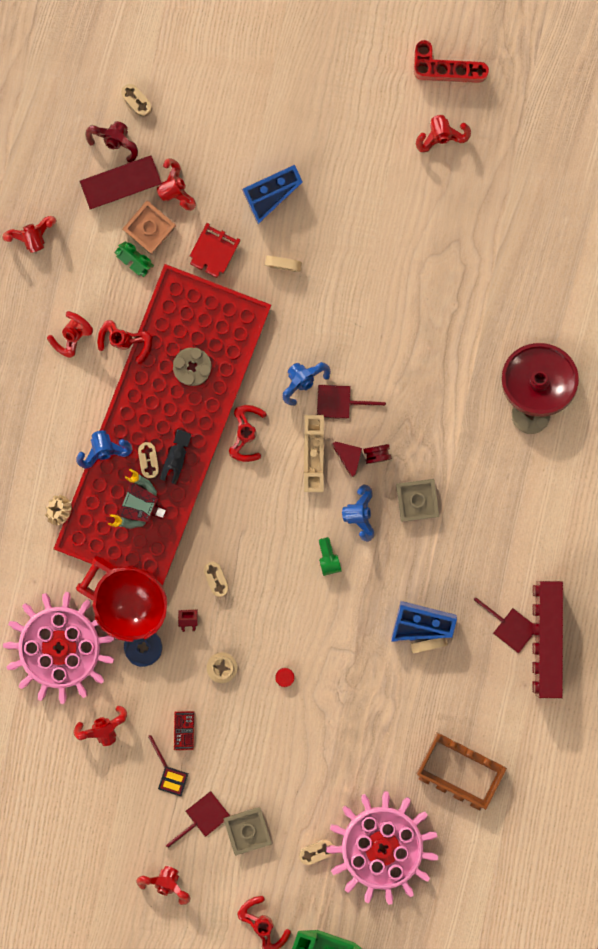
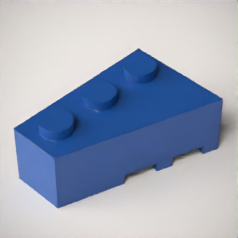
M295 165L242 189L257 224L303 183Z
M400 601L391 642L427 638H452L457 615Z

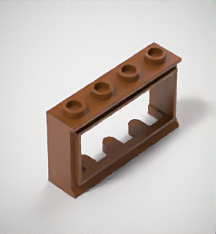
M436 732L416 774L419 776L418 780L426 784L432 782L437 785L436 789L444 793L448 790L454 794L453 797L461 802L465 799L471 802V807L480 811L481 808L487 809L507 768ZM437 742L497 772L484 799L424 770Z

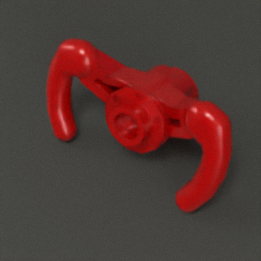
M437 115L431 119V132L423 143L426 134L422 132L417 137L415 144L419 152H428L435 144H445L449 140L465 143L471 137V129L466 123H461L460 128L464 131V134H461L450 127L449 121L444 115Z
M172 158L166 159L163 167L169 168L171 166L172 169L167 181L157 187L159 197L163 201H170L176 198L180 200L182 208L187 211L194 210L196 202L184 190L186 185L183 179L179 177L181 170L179 163Z
M54 216L44 217L36 226L29 224L24 226L21 231L15 229L6 231L2 239L5 242H11L15 238L24 242L30 253L37 252L44 248L43 244L45 242L42 235L47 227L51 228L54 226L57 220Z
M67 311L66 317L71 320L62 331L64 338L67 340L66 348L62 347L53 335H48L47 340L57 352L71 358L75 356L79 339L82 336L92 335L93 327L82 316Z
M112 320L104 322L98 333L97 345L99 351H104L105 335L109 331L110 344L120 350H127L134 343L144 342L141 353L135 359L136 363L140 364L147 357L151 347L152 336L147 331L130 333L118 329L116 323Z
M253 405L238 406L234 411V416L239 422L237 439L235 444L230 447L229 455L237 461L253 462L261 459L260 453L251 455L239 453L246 443L252 442L256 437L255 427L248 423L244 414L251 412L265 418L267 413Z
M118 705L115 710L120 713L119 716L111 721L108 718L100 717L94 721L92 729L81 731L84 726L83 723L78 722L73 732L75 738L78 740L97 738L102 746L113 744L117 736L114 729L126 721L127 710Z
M165 866L164 869H161L159 876L151 878L139 876L136 880L140 889H145L146 885L151 884L155 885L159 894L168 896V894L174 892L180 898L178 901L180 905H186L191 900L190 895L182 891L177 884L179 871L170 866Z
M264 896L249 899L240 907L237 913L239 920L249 923L253 927L254 931L262 939V949H280L288 941L291 931L286 929L282 937L272 944L270 934L273 929V922L271 918L266 915L257 917L247 913L250 907L263 903L265 901Z

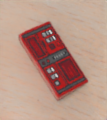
M175 711L174 750H194V711Z

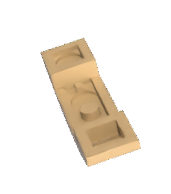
M305 415L304 492H323L324 415Z

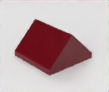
M335 441L332 443V447L352 478L356 475L362 448Z

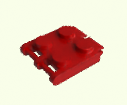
M206 223L190 254L192 258L190 265L200 270L207 265L208 267L205 272L218 278L220 272L222 274L225 273L241 240L239 238L234 239L226 235L225 231H219L211 227L209 223ZM208 230H210V231H212V232L218 234L219 237L216 236V235H214V234H212V233H210V232H208ZM223 237L226 238V239H228V240H230V241H232V242H234V245H233L232 243H230V242L224 240Z

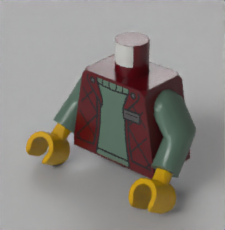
M129 469V471L133 472L131 478L125 476V479L130 481L129 488L118 515H110L115 518V522L108 524L114 527L119 526L132 529L142 527L146 522L149 523L152 516L163 519L166 508L157 505L159 499L157 497V490L149 480L138 475L136 471Z

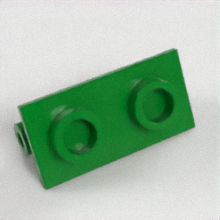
M125 241L119 244V248L114 252L117 255L116 257L125 265L132 261L133 264L129 268L139 277H145L148 273L147 270L154 267L151 260L136 251V247Z

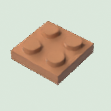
M146 201L122 230L152 255L173 231L176 224L149 201Z

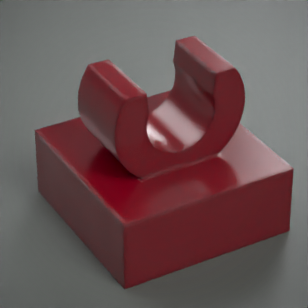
M198 609L178 610V627H181L182 632H185V627L191 626L192 631H195L196 626H198Z

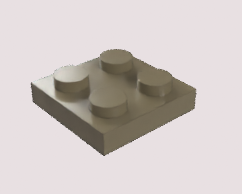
M434 479L396 484L401 522L439 517Z
M261 807L223 818L235 856L272 844Z

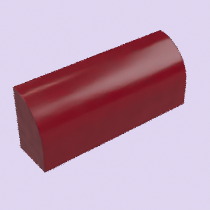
M152 155L79 181L90 210L162 184Z

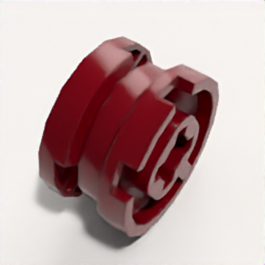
M389 444L363 449L367 457L365 459L366 464L391 460L392 456L388 451L390 449Z

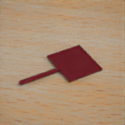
M318 385L317 415H324L325 418L349 419L350 404L385 406L386 402L351 401V386Z
M475 597V602L501 621L493 634L519 653L533 636V623L514 608L503 619Z
M210 791L185 811L194 823L171 840L166 847L169 848L195 826L206 837L224 823L223 818L230 816V814Z

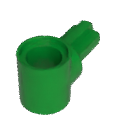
M330 538L319 539L323 557L319 561L323 576L342 572L338 555L333 554Z

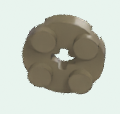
M186 348L180 351L173 361L174 374L185 385H201L208 379L211 373L212 365L210 358L199 348ZM189 362H192L193 364H198V366L195 367V372H193L192 370H187V367H189Z
M515 407L512 409L514 425L526 434H535L547 427L550 416H534L533 420H530L529 417H526L525 413L520 412Z

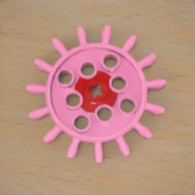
M65 592L62 607H52L49 595L47 593L42 594L45 610L37 614L27 603L22 605L24 612L31 619L25 626L18 622L10 621L8 625L12 629L21 632L19 643H3V648L19 649L20 660L6 666L7 670H15L23 666L28 673V676L21 681L18 686L19 688L27 687L34 679L42 684L38 693V700L42 701L46 696L48 687L59 689L60 704H64L67 699L66 687L75 685L79 694L84 698L88 696L87 690L82 684L85 678L91 676L96 682L101 684L105 681L102 675L94 671V668L98 661L107 664L114 663V658L100 654V644L110 643L115 638L110 635L99 637L96 630L99 624L96 620L91 622L85 616V612L89 609L92 602L89 599L82 604L79 611L69 608L70 592ZM56 615L64 617L63 625L58 626L54 623ZM44 628L51 632V636L47 640L41 637V631ZM74 628L78 631L76 639L69 638V629ZM30 642L37 645L35 653H30L27 650ZM59 642L61 646H64V649L61 650V653H59L58 649H55V646L58 645ZM83 642H89L92 645L90 652L86 653L82 650ZM72 655L78 658L76 666H71L68 663V658ZM43 656H48L51 659L50 666L45 667L41 664ZM57 669L64 671L65 677L63 680L55 678V671Z
M388 791L383 792L381 807L371 808L369 798L365 794L361 795L365 811H362L357 816L347 806L342 807L344 814L352 820L346 829L333 824L330 826V830L343 835L341 846L326 847V852L331 854L342 853L344 863L331 869V872L335 875L348 869L353 878L346 884L345 891L347 893L352 891L358 882L366 885V903L371 901L374 889H385V899L388 905L392 904L393 896L391 889L400 885L403 886L407 895L410 897L414 896L413 890L407 881L414 874L422 880L429 881L430 877L427 873L418 867L422 859L438 860V855L423 851V841L436 838L437 833L430 831L420 834L417 825L426 819L427 813L425 811L421 812L414 819L408 817L405 814L411 801L408 797L402 801L398 810L389 807L390 796ZM367 819L374 820L375 825L372 829L364 827V822ZM386 824L393 826L391 834L383 833L382 829ZM410 830L412 833L410 839H402V831ZM361 838L369 839L367 847L362 848L359 846L358 842ZM382 843L384 846L387 845L385 847V852H382L381 850L378 851V849L380 848L379 844ZM403 848L406 850L404 858L396 857L398 849ZM361 856L364 859V863L361 866H355L353 864L355 857ZM374 862L382 863L380 871L375 872L372 870ZM392 868H400L401 874L398 877L391 876L390 871Z

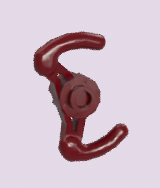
M115 121L109 128L90 125L86 129L85 137L90 146L95 144L92 136L94 134L104 138V143L109 149H119L122 146L130 150L131 154L127 156V162L134 161L138 156L137 145L126 138L128 127L124 123Z

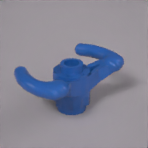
M320 362L315 367L308 369L304 365H300V363L293 364L288 369V377L292 382L283 392L284 402L295 406L297 400L290 398L297 389H310L313 386L314 376L324 371L323 378L328 380L331 374L328 364Z
M97 431L91 435L92 449L86 460H83L85 457L84 452H79L76 462L80 467L86 469L92 467L96 460H105L110 458L111 455L126 457L132 453V444L121 439L119 445L111 442L106 431Z
M364 484L357 491V494L362 495V497L356 504H348L347 507H343L342 518L348 524L356 523L363 530L359 533L360 538L365 542H369L374 538V529L368 520L371 517L368 503L373 493L372 489Z

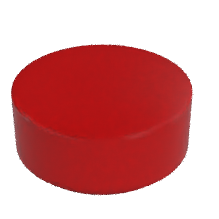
M281 668L277 671L275 680L279 686L288 687L294 682V673L289 668Z

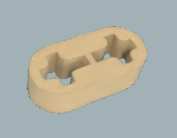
M126 84L121 91L123 99L139 116L149 115L152 109L149 100L135 85ZM134 89L133 93L136 99L134 100L131 96L126 97V90L132 91ZM138 101H140L143 105L147 104L146 111H139L140 107L137 104Z
M266 256L265 266L294 272L301 271V261Z
M145 442L138 448L142 474L146 478L152 479L159 473L157 453L152 443ZM146 445L152 449V452L149 453L150 459H147L146 454L142 453ZM151 461V466L156 468V471H153V475L145 472V469L148 468L147 462Z
M216 562L207 563L204 567V574L212 593L218 597L226 595L229 587L220 565ZM210 565L218 568L216 571L217 578L215 579L212 574L207 573ZM216 580H219L221 585H225L222 594L214 589L217 587Z
M446 638L427 639L411 643L410 645L412 653H418L444 647L448 643Z
M324 839L301 849L299 853L300 861L305 865H311L332 855L331 853H325V851L318 853L317 850L322 849V844L324 843L327 846H334V844L330 840ZM305 851L309 853L316 852V854L311 856L310 861L302 857L305 855Z

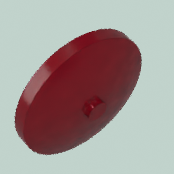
M533 343L520 347L509 356L502 370L501 384L505 397L513 407L527 415L544 417L559 413L572 402L578 389L579 375L574 361L565 351L551 344Z

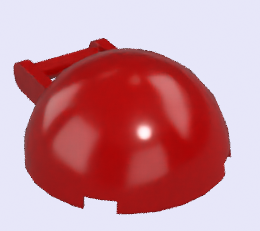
M95 556L92 560V566L83 581L78 583L76 590L93 601L94 619L101 629L118 640L128 642L142 638L145 640L155 634L162 626L167 613V596L162 584L146 570L132 566L116 568L100 557ZM100 568L107 573L98 582L94 591L88 586Z

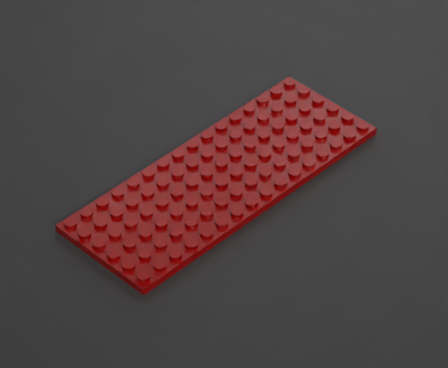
M164 264L138 333L147 331L151 334L150 351L147 357L138 364L135 359L141 353L144 342L133 344L99 430L106 431L111 442L119 445L121 439L130 442L133 448L132 453L126 457L111 455L110 458L105 460L98 459L92 467L84 469L71 502L70 516L62 525L54 550L93 564L92 560L97 556L116 568L127 566L141 568L150 572L158 579L162 586L164 585L271 309V304ZM186 348H199L208 355L212 366L211 373L204 383L198 386H189L181 383L176 378L173 371V361L180 351ZM189 362V367H187V370H192L193 372H195V367L198 366V364H193L192 362ZM177 429L192 435L188 447L184 446L186 455L177 484H172L173 469L168 471L165 481L161 480L160 476L171 446H176V443L173 441ZM145 442L152 443L157 453L159 473L152 479L146 478L142 474L138 448ZM146 445L142 453H145L147 459H150L149 453L152 452V449ZM150 461L147 462L148 468L145 469V472L153 475V471H156V468L151 466ZM129 469L136 471L138 475L149 480L157 490V497H159L157 505L166 508L163 519L152 516L149 523L146 522L144 526L132 529L119 526L114 527L108 524L115 522V518L110 515H118L129 488L130 481L125 479V476L128 478L133 476V472L129 471Z

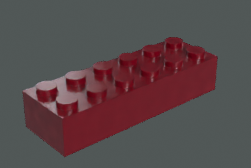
M536 581V585L532 587V595L536 597V604L532 605V615L536 616V623L532 624V634L536 635V643H532V654L535 655V662H532V673L535 674V681H532V693L538 698L563 699V581Z

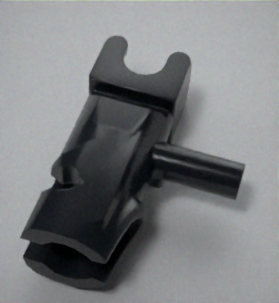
M177 429L173 441L176 443V446H171L160 476L161 480L165 481L168 471L173 469L174 475L171 483L177 484L186 455L184 446L188 447L191 433Z

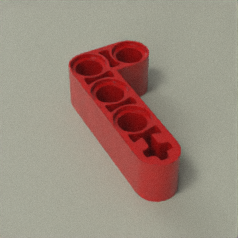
M421 40L416 45L414 52V75L419 80L481 83L488 76L489 67L484 62L432 59L433 48L429 41ZM426 47L429 52L423 55L419 53L418 49ZM425 66L428 71L422 74L417 68ZM442 66L447 72L439 74L436 69ZM461 67L466 73L458 75L456 69ZM470 68H472V70H471L472 74H471V76H468V75H469V72H470ZM478 69H481L482 76H478Z

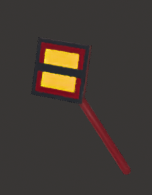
M149 735L148 738L164 766L158 789L182 796L189 773L168 767L152 735Z

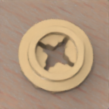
M53 496V500H48L49 506L45 507L47 510L45 516L51 524L61 525L70 516L71 502L66 496ZM56 508L62 509L61 511L55 512Z
M216 653L208 660L207 673L213 681L227 683L237 673V662L228 653ZM224 659L225 666L230 668V670H224L222 675L219 676V669L214 667V665H220Z

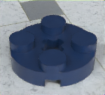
M156 633L145 640L142 638L136 639L133 642H124L126 657L132 664L139 667L152 665L162 654L161 638ZM145 642L149 649L141 653L138 645H142Z

